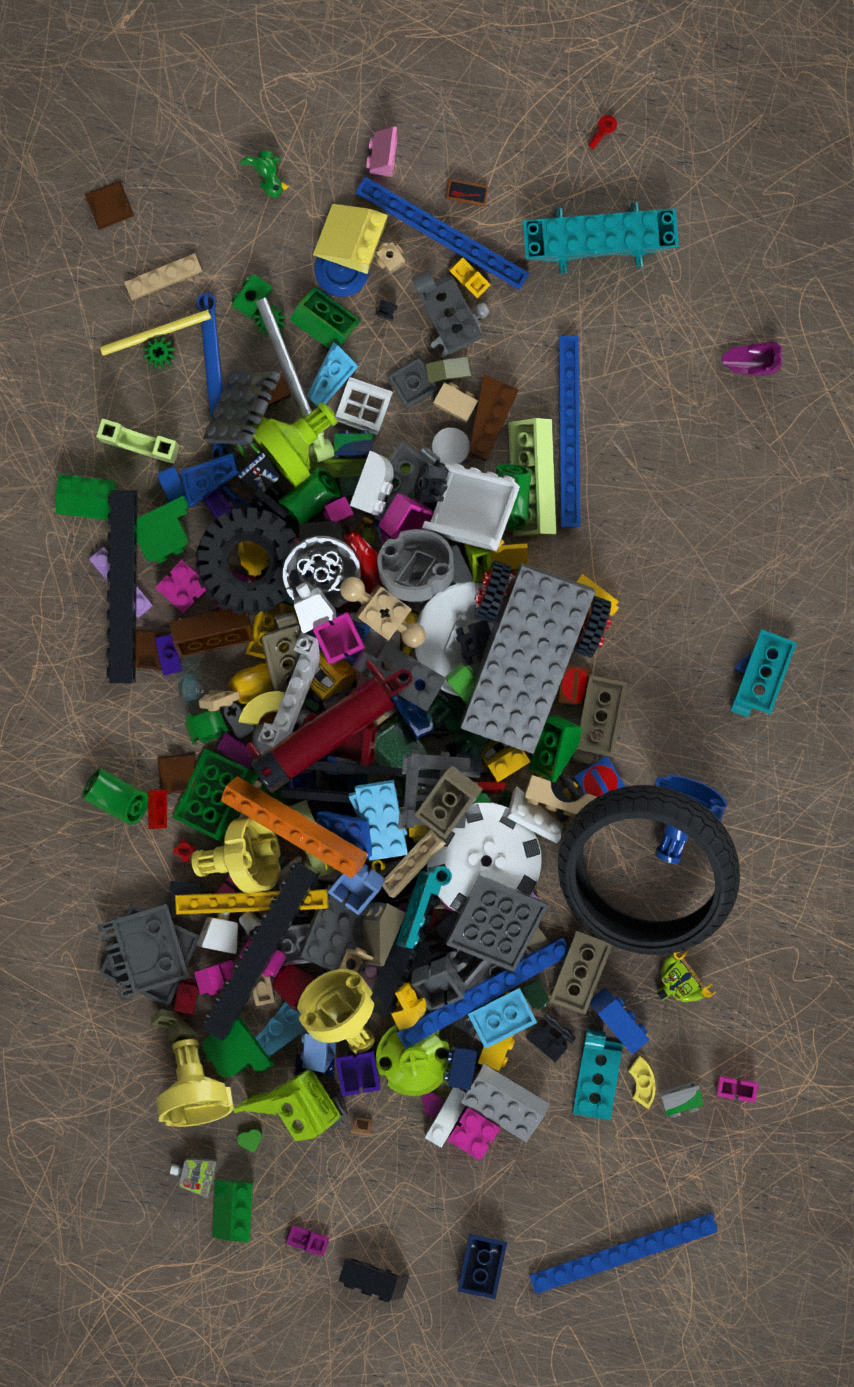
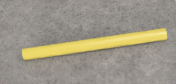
M209 310L101 346V353L105 356L154 339V337L211 319Z

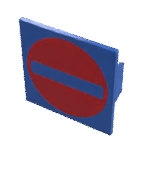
M607 756L574 776L584 793L596 797L611 790L626 787Z

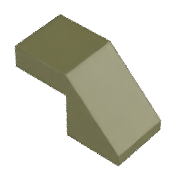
M468 357L446 359L425 364L429 383L472 376Z
M160 1009L151 1017V1025L168 1028L169 1042L175 1043L185 1039H193L196 1036L195 1032L177 1012Z

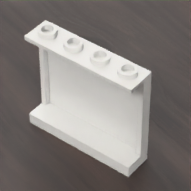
M454 463L453 466L445 464L449 473L446 478L448 487L443 493L444 500L443 502L438 501L431 522L425 521L422 528L446 539L497 551L520 486L514 482V478L509 476L502 478L489 471L486 474L481 473L480 470L470 467L469 470L460 464Z

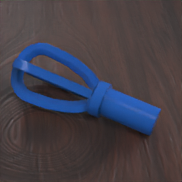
M227 484L221 488L233 503L235 509H239L236 501L241 502L247 508H252L245 500L235 494Z

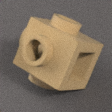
M386 242L378 248L379 251L376 252L378 258L376 261L382 269L385 267L389 274L405 264V259L402 256L404 252L398 244L395 246L393 242L390 244Z

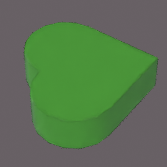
M256 1128L251 1129L249 1132H242L239 1134L237 1142L241 1147L255 1153L262 1139V1133Z

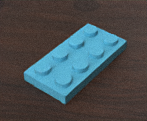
M394 780L355 786L361 819L369 820L372 856L369 857V861L408 855L404 829L398 830L400 808Z

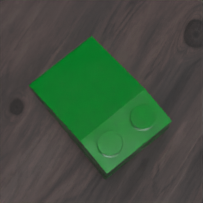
M548 716L534 754L532 753L529 770L551 782H556L578 748L583 728L560 716Z

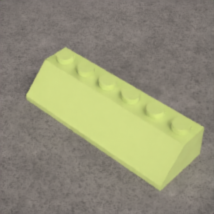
M533 418L508 422L510 464L524 466L532 470L528 525L519 530H512L513 537L556 534L552 419Z

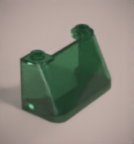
M399 713L377 727L375 760L379 765L403 767V758L408 753H412V750H420V754L429 755L420 741L415 739L404 718ZM388 776L390 780H394L395 787L401 795L405 796L406 777Z

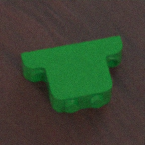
M181 496L137 518V542L148 561H157L160 564L169 559L168 555L174 553L176 556L186 551L185 547L189 545L190 538L180 517L188 514L190 508L186 496Z
M240 1016L227 1039L221 1041L215 1036L209 1035L202 1042L203 1055L209 1062L212 1061L215 1066L214 1070L219 1077L235 1078L250 1066L257 1073L259 1071H269L275 1066Z

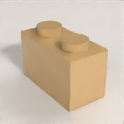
M451 382L449 384L444 383L433 405L467 423L478 403L475 400L476 396L467 391L464 394L458 390L459 387Z

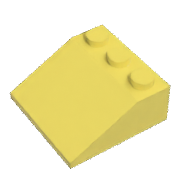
M332 204L313 255L368 274L385 229L388 215L368 208Z

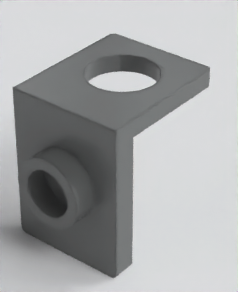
M335 1095L333 1096V1100L342 1113L340 1115L342 1117H340L332 1125L333 1128H336L343 1124V1119L348 1116L344 1107Z

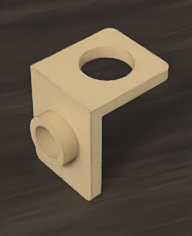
M356 947L355 950L346 949L339 969H347V960L353 959L355 967L352 970L358 972L362 960H373V957L367 955V951Z

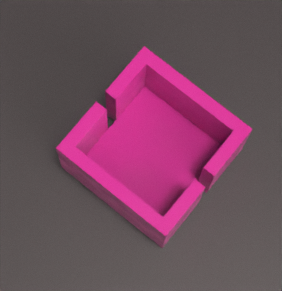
M397 493L378 526L389 536L397 539L400 532L413 529L424 530L422 528L424 522H431L434 511L423 502Z
M181 560L170 571L172 576L169 577L167 575L155 588L186 615L197 603L193 598L196 596L200 600L207 590L205 587L201 588L198 581L199 575Z
M348 612L332 619L334 625H331L328 621L313 628L330 665L347 658L346 653L351 656L366 649Z
M466 1107L459 1118V1123L462 1125L460 1126L456 1123L447 1140L480 1161L489 1148L488 1141L492 1143L501 1127Z

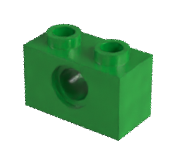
M255 274L245 279L242 284L244 288L240 293L237 292L231 300L233 302L232 307L251 321L258 312L256 301L268 298L273 291L271 285ZM249 292L256 294V298L252 301L246 299V295Z

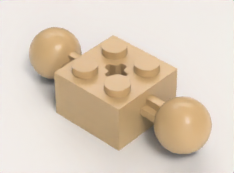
M349 577L342 582L340 592L343 598L350 602L359 601L362 603L355 616L388 641L395 631L398 630L401 633L404 644L408 647L416 648L424 643L426 631L423 626L418 623L408 624L404 621L412 609L382 586L377 584L369 595L365 592L364 583L357 577ZM386 609L387 613L381 616L380 610Z

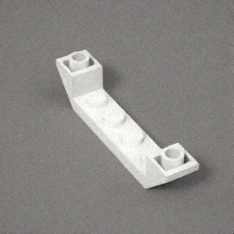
M300 633L294 651L301 655L273 725L264 723L258 741L272 747L292 733L320 663L317 638L304 633Z

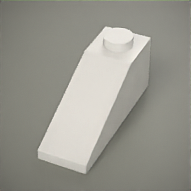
M452 1088L445 1103L425 1134L427 1140L441 1148L465 1107L461 1103L465 1094L463 1090Z

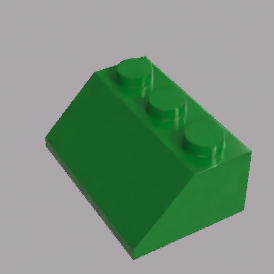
M316 287L297 305L289 319L329 350L333 342L341 348L361 322L358 317Z
M58 474L56 514L108 521V513H111V505H108V494H111V490H117L118 483L110 480Z
M215 1179L213 1238L235 1242H250L254 1181Z

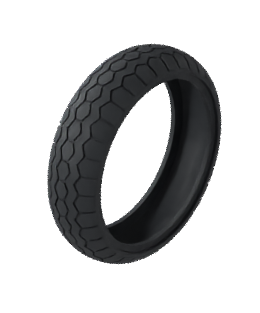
M626 786L611 790L593 799L576 814L568 825L558 854L559 882L565 900L573 914L590 932L601 940L617 948L634 953L664 955L696 946L721 927L732 911L738 895L740 884L739 859L734 843L724 825L707 807L697 800L679 791L661 786ZM641 818L669 824L688 835L703 850L712 867L715 892L701 908L682 918L668 921H649L630 916L609 904L592 885L584 864V844L598 830L620 820Z

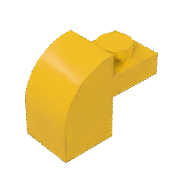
M410 983L403 984L395 993L401 1005L391 1015L400 1031L414 1026L426 1011L425 998L417 999Z

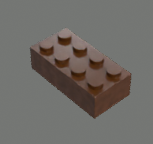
M230 608L226 610L217 609L212 611V613L195 614L190 618H177L169 622L173 643L179 658L254 641L248 613L243 612L242 615L232 613L233 610Z

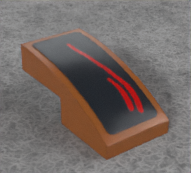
M448 180L445 199L483 207L486 205L489 187Z

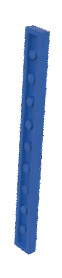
M366 176L355 192L356 195L519 291L530 274Z
M559 336L561 528H580L579 336Z
M560 936L522 958L514 972L505 968L464 992V999L452 1004L445 1002L444 1007L426 1013L414 1026L401 1031L398 1029L396 1033L403 1047L407 1049L564 959L569 950L564 938Z
M708 1213L529 1274L535 1294L702 1238L716 1233L718 1230L712 1213Z

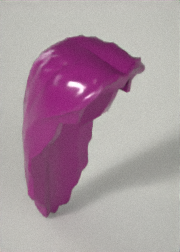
M766 342L732 347L728 353L722 354L721 361L733 373L753 376L771 375L778 372L782 366V346L776 342Z

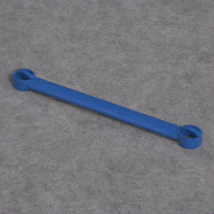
M204 293L198 297L197 306L200 312L205 311L200 306V301L204 297L205 310H209L211 319L201 322L211 419L223 392L215 314L216 300L213 295ZM208 297H211L214 302L211 309L208 306ZM213 443V460L216 459L215 453L217 449H219L220 457H223V448L227 449L228 453L231 454L229 445L226 443Z

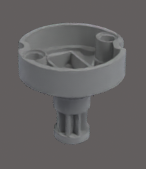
M413 529L400 532L397 539H388L378 554V572L382 586L394 597L407 601V606L412 609L411 612L420 614L425 604L434 594L445 591L454 577V559L450 545L443 537L428 530Z

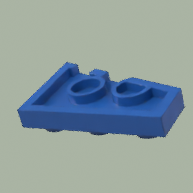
M419 679L414 683L416 690H424L423 680ZM398 694L392 698L415 739L433 732L430 708L428 711H425Z

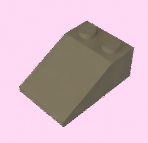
M451 766L414 816L446 839L483 789L454 766Z
M370 902L364 910L363 950L367 951L366 954L373 957V960L363 959V963L384 966L406 913L388 903Z

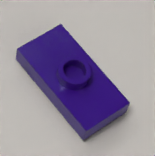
M219 488L203 499L215 519L224 513L226 515L229 514L232 510Z
M172 634L154 638L163 676L182 672Z

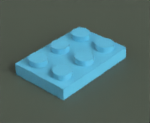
M520 988L468 1013L485 1049L537 1023Z

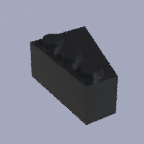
M347 1258L344 1261L338 1281L344 1283L343 1286L346 1288L361 1289V1293L372 1296V1294L377 1295L379 1300L389 1303V1301L403 1298L409 1276L405 1274L399 1276L393 1274L392 1270L386 1269L385 1271L375 1267L373 1264L354 1258Z

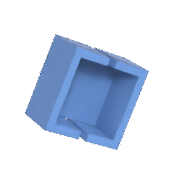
M365 863L363 868L353 878L341 872L328 890V893L341 903L348 891H351L352 893L345 906L357 915L364 910L380 891L385 881V878L373 869L367 870L368 866Z
M306 1031L302 1036V1043H304V1049L300 1057L303 1060L302 1068L325 1073L330 1063L336 1057L337 1042L324 1043L317 1041Z

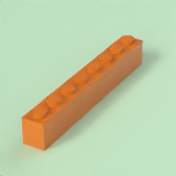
M238 776L226 786L221 801L350 878H353L363 868L368 853Z

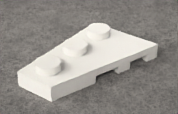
M516 787L512 793L507 818L557 844L561 840L563 825L540 805L528 803V798L523 797L524 792Z

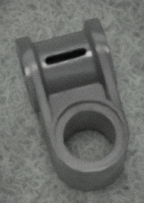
M232 703L230 706H225L224 715L240 740L254 731L255 728L253 725L239 722L242 710L237 704ZM228 707L237 708L235 717L227 715Z

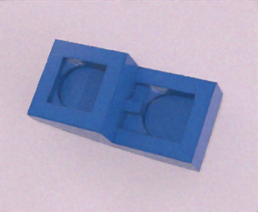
M175 467L157 474L169 502L181 496H186L184 486Z

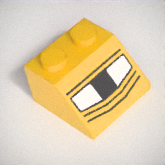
M323 651L319 652L320 663L310 688L322 700H325L352 687L357 671L352 668L345 658L330 665Z
M495 740L477 749L481 752L483 760L497 782L530 763L524 750Z

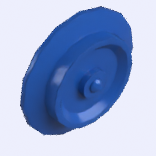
M317 257L314 267L315 277L320 287L328 294L337 297L351 296L359 292L366 284L369 276V271L368 274L320 257Z

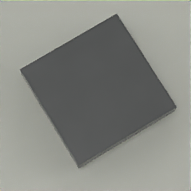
M420 357L387 376L406 410L439 391L436 383H429L426 367Z

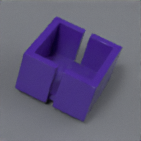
M374 1050L357 1053V1057H354L353 1054L336 1056L342 1097L359 1094V1088L362 1087L363 1093L381 1089Z

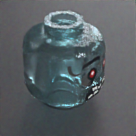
M194 674L184 675L183 679L177 683L179 697L185 703L198 702L204 695L202 680L194 677Z

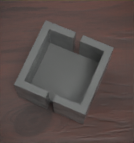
M447 956L432 962L431 967L427 964L412 970L411 985L420 998H425L426 1007L429 1012L445 1006L446 990L448 1004L464 999L465 984Z

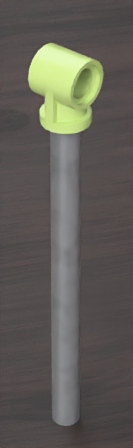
M267 298L256 301V304L301 417L304 419L312 412L269 302ZM324 431L309 446V455L314 463L334 457V448L331 442L324 438Z

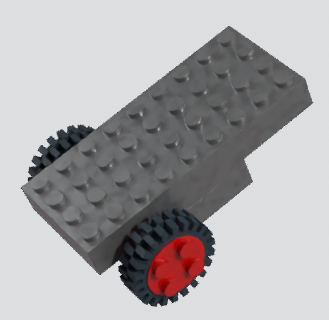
M494 560L489 571H484L482 575L481 589L476 591L474 597L476 603L474 617L491 623L499 607L500 610L482 655V660L479 663L480 671L461 718L460 727L461 729L534 754L573 649L575 653L591 658L597 648H601L605 638L603 636L605 629L608 630L611 624V618H609L611 601L594 596L595 591L592 587L522 562L519 564L516 575L512 576L506 591L511 566Z

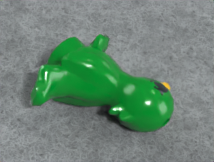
M259 151L258 157L246 156L240 161L241 165L253 166L264 178V181H259V183L261 184L260 188L264 190L267 196L271 198L279 197L289 187L277 176L276 163H280L281 158L274 157L273 152Z

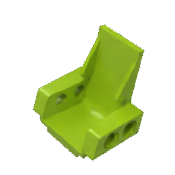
M309 1069L273 1090L246 1097L233 1108L234 1113L241 1111L272 1115L278 1113L296 1141L316 1138L342 1117L314 1071ZM285 1103L292 1106V1111L286 1108ZM296 1120L302 1122V1128L296 1125Z

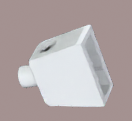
M306 583L296 587L299 596L294 598V606L303 633L337 618L335 608L319 588L310 591Z
M230 912L218 913L217 918L207 917L196 946L236 954L238 923L228 921Z

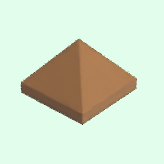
M354 1117L351 1133L370 1136L373 1120Z

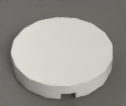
M445 428L435 435L432 442V451L441 458L440 463L453 466L454 463L461 464L467 458L470 451V443L463 431L457 428Z

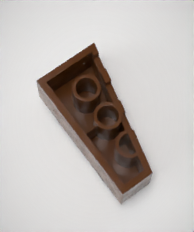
M485 374L483 376L469 454L487 462L519 390Z

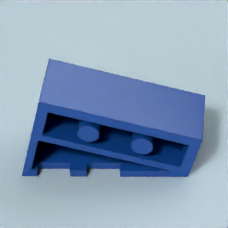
M605 987L591 999L590 1005L631 1054H634L650 1040L645 1035L648 1032L641 1023L639 1025L635 1023L634 1020L637 1019L630 1010L627 1012L624 1010L623 1006L625 1004L619 996L614 998Z

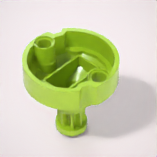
M322 402L316 405L317 408L304 419L300 418L292 425L265 417L261 418L260 424L252 425L257 430L256 434L252 435L278 470L295 487L310 476L309 446L330 425L334 426L338 423L333 410Z
M394 1024L383 1034L378 1043L376 1065L379 1074L387 1077V1085L391 1089L403 1095L419 1096L433 1091L443 1082L444 1070L448 1068L446 1057L440 1058L436 1052L439 1048H445L448 1052L450 1050L448 1041L440 1038L439 1030L405 1049L396 1033L399 1028L397 1024ZM388 1057L391 1063L389 1066L383 1067L379 1062L380 1059Z

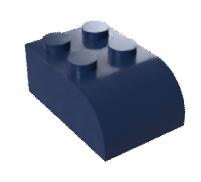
M469 1233L457 1286L458 1292L496 1299L507 1241Z

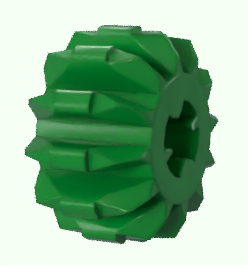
M272 305L271 310L278 328L279 326L285 327L286 324L281 322L286 319L285 315H280L282 309L280 308L275 312L276 305ZM255 314L254 318L258 321L254 322V326H260L257 329L258 333L264 330V336L267 337L268 331L262 316Z
M154 337L155 343L152 344L148 341L147 344L150 348H143V351L148 353L143 355V358L149 359L147 361L148 366L154 363L153 368L157 370L160 364L163 370L165 369L164 363H167L169 366L172 365L168 359H175V356L170 354L175 352V348H169L172 343L170 341L165 343L164 337L161 338L160 343H158L157 337ZM162 349L161 351L164 354L160 355L159 358H157L155 352H159V350Z

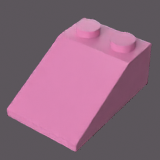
M397 127L374 132V138H370L369 149H372L371 157L368 156L366 168H370V174L393 177L397 147Z

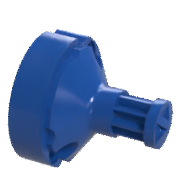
M666 775L665 778L660 776L656 778L653 786H661L686 794L707 807L720 821L722 820L727 807V801L715 789L694 779L678 775ZM665 823L664 835L660 846L656 848L655 855L665 862L677 864L682 859L681 853L689 836Z

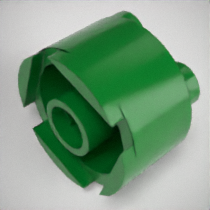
M204 709L202 714L197 715L194 713L185 717L186 722L184 724L193 745H198L196 741L200 740L202 744L222 736L221 732L223 730L225 733L228 732L220 709L217 711Z

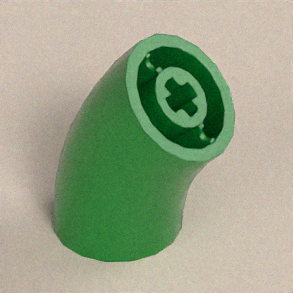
M499 464L496 466L495 474L502 478L504 476L512 477L515 479L514 482L520 486L505 530H519L528 525L532 470L515 464Z
M316 468L307 479L297 487H293L276 503L289 513L284 522L290 528L297 531L325 509L324 506L338 499L341 496V489L335 478L323 468Z
M101 767L92 774L81 794V798L129 825L139 822L148 808V795L146 792L121 780Z

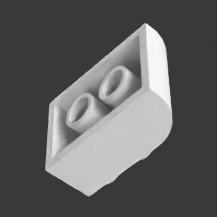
M372 451L369 452L350 506L377 516L384 512L386 508L385 499L392 491L393 484L391 483L394 476L393 467L388 459Z

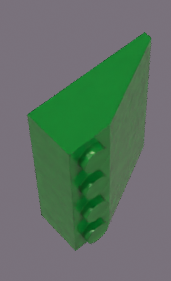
M204 748L185 788L186 791H184L172 818L216 840L225 842L226 831L230 823L241 815L239 811L221 801L226 786L237 776L254 786L259 776L255 771Z

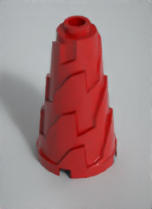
M352 531L344 536L345 540L343 542L355 553L360 565V580L365 585V592L370 595L377 584L382 586L378 572V553L371 548L359 533Z

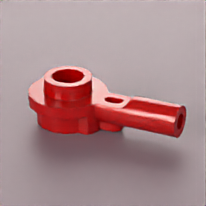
M604 115L599 119V130L588 144L589 148L594 150L604 135L611 134L616 130L617 121L613 116Z

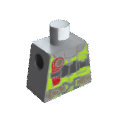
M186 1157L184 1165L172 1163L170 1175L181 1177L180 1187L208 1198L217 1160Z

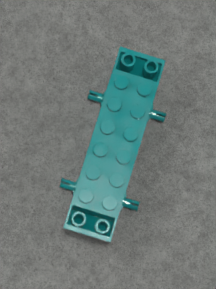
M632 202L631 212L563 217V208H559V213L558 208L554 209L555 218L522 221L525 259L559 263L560 274H563V267L564 274L568 273L567 262L571 260L612 255L635 257L636 268H639V261L640 268H643V256L679 247L676 208L639 211V202H635V205Z

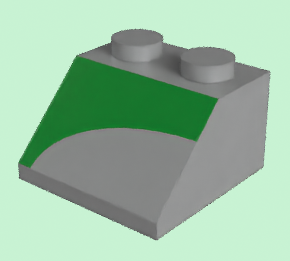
M696 1082L659 1092L664 1113L666 1116L670 1115V1118L681 1116V1112L687 1110L689 1113L699 1111V1107L704 1106L700 1087Z

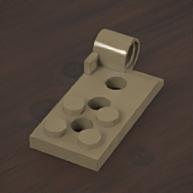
M293 611L273 616L276 631L261 635L273 691L286 692L289 683H286V679L293 675L301 655L294 651L300 635V629ZM282 643H287L285 649L279 650V646ZM285 660H291L288 666H282ZM309 688L308 693L313 692V690Z
M589 676L580 727L583 729L579 746L573 754L572 761L591 765L594 754L613 758L626 693V682ZM602 693L609 695L610 701L608 703L600 701L599 696ZM604 712L606 720L603 722L598 721L596 713ZM595 730L601 731L603 738L595 740L592 732Z
M576 930L549 1001L586 1015L612 945L595 935L592 936ZM591 950L593 957L585 959L582 956L583 951ZM583 967L587 973L585 976L579 977L575 973L576 969ZM577 985L580 991L577 994H571L569 987Z

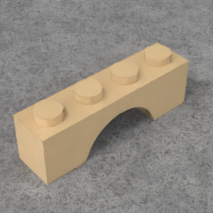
M530 775L523 796L528 798V803L538 806L540 802L546 804V809L556 812L558 808L564 810V815L573 818L585 805L597 798L585 793L577 801L562 802L553 794L551 781Z

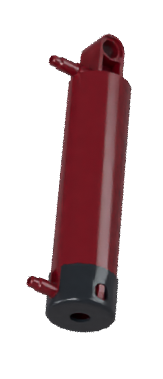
M368 660L366 665L374 676L278 744L260 754L252 742L248 743L249 752L254 757L250 763L268 790L274 793L290 782L296 775L393 709L395 706L390 699L411 685V673L406 669H401L386 679L375 664ZM400 674H407L409 681L405 684L398 681Z

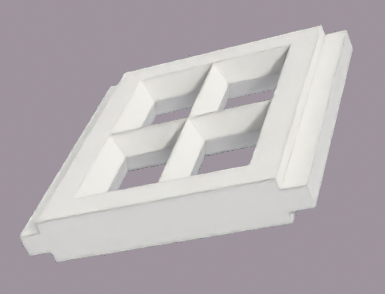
M349 377L336 413L337 422L360 430H368L369 433L378 436L393 392ZM352 389L366 394L362 404L349 399ZM369 395L383 400L380 410L366 405ZM347 403L361 407L358 417L344 413ZM364 409L378 413L375 423L361 419Z

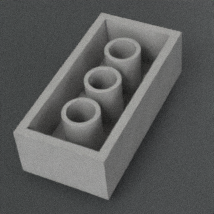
M485 1064L482 1065L473 1079L471 1090H466L461 1100V1103L525 1142L528 1141L542 1121L550 1105Z

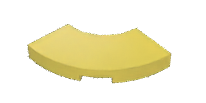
M273 691L255 697L244 707L239 722L258 726L260 720L266 714L278 712L285 692Z
M639 1055L628 1070L636 1083L635 1093L632 1098L649 1109L655 1096V1079L650 1066Z

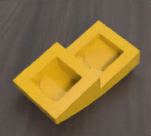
M463 257L448 270L477 299L490 286V283Z

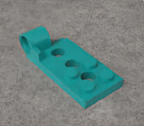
M762 629L760 630L741 684H739L731 704V712L748 718L752 708L771 715L797 642ZM769 649L776 650V659L768 658L767 651ZM762 667L770 669L771 674L769 677L761 675L760 670ZM756 685L763 686V695L755 694L754 687Z
M434 866L429 872L419 871L395 945L410 949L417 945L419 940L418 932L425 922L424 913L431 893L439 895L441 886L450 883L452 873L449 868ZM439 871L443 872V879L441 881H438L436 877Z
M586 1030L572 1112L575 1115L611 1120L623 1043L605 1041L606 1032ZM599 1054L606 1056V1062L603 1065H598L595 1062V1058ZM596 1073L603 1076V1081L600 1084H595L592 1081V1077ZM596 1092L600 1095V1100L597 1103L590 1102L589 1096L591 1093Z

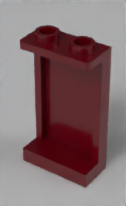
M311 713L303 720L302 726L319 714ZM371 723L332 750L327 756L361 761L363 766L371 765L375 760L378 724Z

